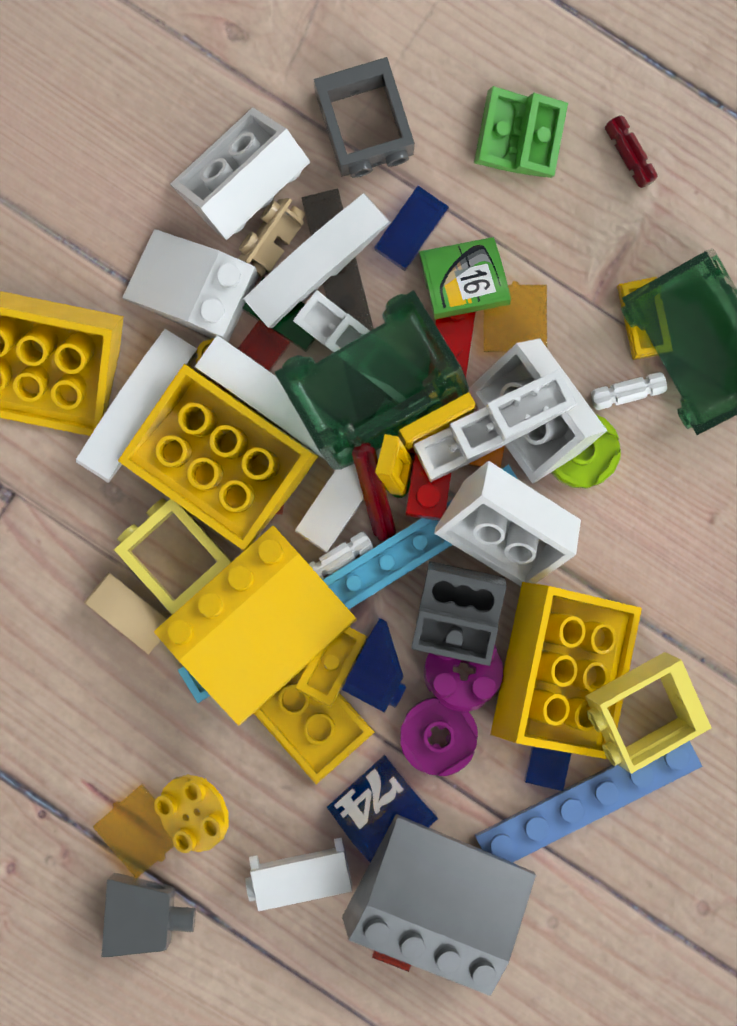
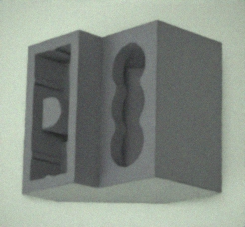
M429 561L412 649L490 666L506 591L505 577Z

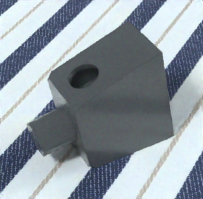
M113 873L107 880L101 957L167 950L171 943L172 931L194 932L196 908L174 907L175 888L172 886L120 873Z

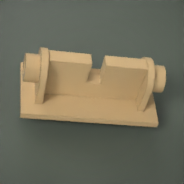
M290 198L279 199L277 202L273 200L261 214L260 219L263 220V223L256 233L250 232L239 246V251L242 253L238 259L248 264L251 261L260 277H263L265 272H271L284 252L283 249L274 243L275 239L279 238L289 245L304 224L302 219L305 213L296 206H292L290 210L288 209V206L293 201Z

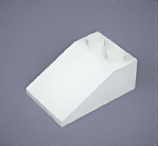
M154 229L122 298L209 338H215L218 335L229 342L243 312L242 307L246 303L243 298L253 290L259 276L255 266L219 250Z

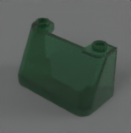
M712 248L624 296L622 300L625 306L621 307L628 324L632 328L638 326L642 331L645 330L682 397L680 399L682 407L677 409L678 415L686 429L693 428L696 435L737 415V288L718 254Z
M414 290L406 295H397L387 302L386 309L382 314L383 324L316 363L312 357L297 355L288 359L282 365V368L275 371L278 380L316 447L334 470H340L354 464L352 456L354 447L361 446L362 443H369L371 447L378 450L382 447L385 434L398 436L399 429L469 392V386L461 365Z

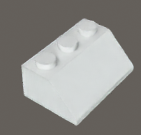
M251 108L170 185L214 231L227 240L233 234L240 232L246 225V222L257 211L268 206L274 196L286 184L297 179L302 170L310 163V160L287 128L255 108Z
M540 338L516 343L466 390L467 393L471 394L480 410L485 408L488 402L558 369L560 370L577 406L505 445L532 483L537 482L582 453L607 431Z
M487 461L465 479L435 527L434 534L521 586L522 582L537 583L576 555L581 520L492 462Z

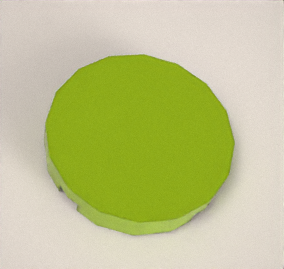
M597 414L596 416L607 431L582 453L551 472L559 482L572 488H590L603 483L614 473L620 461L621 449L616 429L605 418Z

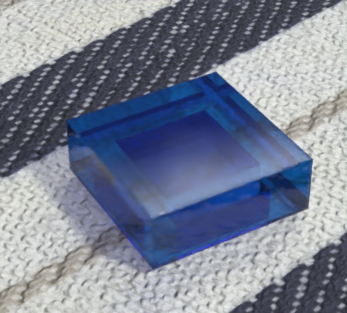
M531 746L524 782L564 791L572 753Z

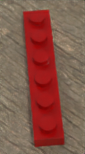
M476 311L436 319L427 375L441 385V387L422 410L421 418L463 396ZM416 452L405 516L440 521L447 507L452 472L430 482Z

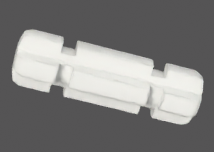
M658 372L648 375L646 379L639 377L612 384L609 389L607 386L591 392L592 403L596 410L611 407L613 403L617 406L646 398L647 394H650V396L663 394L667 391V382L664 374Z
M365 532L358 533L350 538L351 542L348 544L346 542L340 544L319 557L320 561L317 563L313 561L309 565L322 580L325 579L323 576L327 574L330 576L354 561L357 555L362 556L373 549V544Z

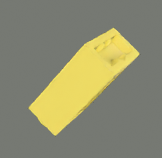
M162 498L146 512L149 518L139 527L135 524L131 525L117 538L120 544L114 551L173 615L228 566L232 560L186 509L171 499L166 501ZM173 513L217 561L177 599H174L131 552Z
M666 652L585 696L590 706V710L587 711L588 718L596 731L602 733L606 744L602 745L606 757L613 766L619 765L631 774L712 728L682 660ZM660 678L678 718L625 747L607 707Z

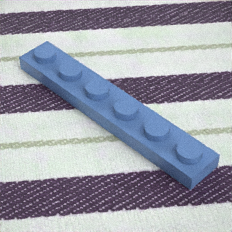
M688 741L632 774L619 765H611L475 834V837L482 850L513 863L703 766L693 746Z

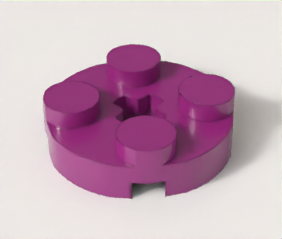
M494 645L490 666L428 653L424 665V680L428 690L433 692L434 696L440 700L439 703L443 706L460 712L476 710L490 701L500 688L503 679V664L497 653L496 645ZM460 663L468 664V667L473 669L474 674H469L465 681L460 680L459 673L453 672V667H459Z
M437 697L427 698L415 704L407 712L400 726L401 748L406 759L415 769L429 775L449 776L465 768L472 760L477 746V725L469 711L451 710L439 703L440 700ZM434 726H437L440 730L444 728L449 730L450 734L445 737L447 744L443 747L438 743L431 745L428 742V738L432 736L430 729Z

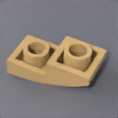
M108 572L84 603L149 655L160 641L153 631L164 623L167 618Z

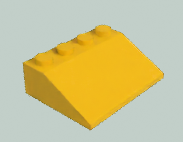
M0 291V418L91 436L108 409L120 353L124 316Z
M183 364L118 459V462L244 551L254 542L296 490L319 456L200 372Z
M273 525L153 632L233 721L240 726L357 621V618Z
M522 582L490 735L517 744L608 759L602 745L606 744L602 733L596 731L588 718L587 711L590 710V706L585 696L629 672L642 608L548 585ZM623 699L607 707L616 728H618Z

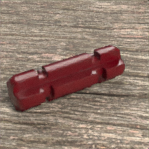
M622 115L617 116L606 124L605 130L611 140L615 139L616 144L614 146L628 170H633L634 175L632 177L638 187H646L656 180L658 174L652 163L647 164L646 160L648 157L634 132L629 133L628 129L630 126L625 117Z

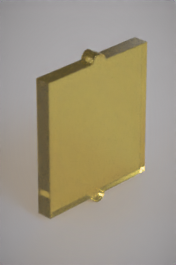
M513 281L511 285H508L511 297L510 305L483 310L484 352H508L516 343L539 338L547 347V285H519L517 281Z
M143 784L123 801L114 802L113 809L93 826L94 830L136 879L155 862L164 861L166 858L165 854L174 847L173 840L165 831L160 816L154 809L155 798Z

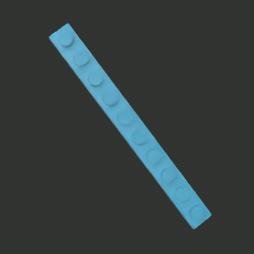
M509 464L502 468V470L518 479ZM450 500L449 502H447L446 510H447V508H448V506L450 505V503H451L452 500ZM421 518L326 577L323 581L348 609H351L449 548L452 544L434 534L435 527L439 521ZM184 666L178 669L179 674L197 703L210 696Z

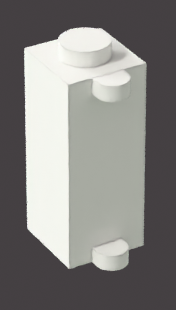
M342 837L334 839L335 848L261 864L257 855L249 857L251 877L245 878L249 901L256 900L258 911L352 892V880Z

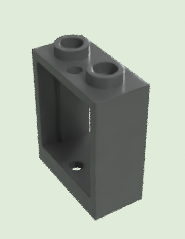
M387 57L314 79L315 94L341 177L350 175L352 178L362 177L372 172L373 167L386 163L388 167L398 166L407 162L409 156L414 155L415 142ZM384 87L400 138L347 154L331 103Z

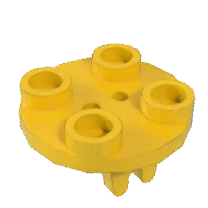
M190 774L176 777L163 788L161 795L155 799L154 809L160 816L165 831L173 840L174 847L178 851L189 853L190 851L203 852L211 850L224 839L229 827V812L222 795L206 778Z

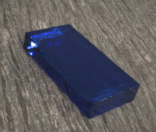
M417 186L377 242L374 250L406 271L448 212L449 206L420 186Z

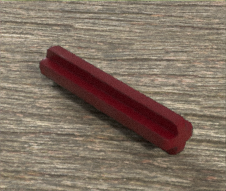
M362 443L361 446L353 448L352 456L373 534L378 537L379 541H386L396 534V528L385 486L375 473L378 463L376 450L369 443Z

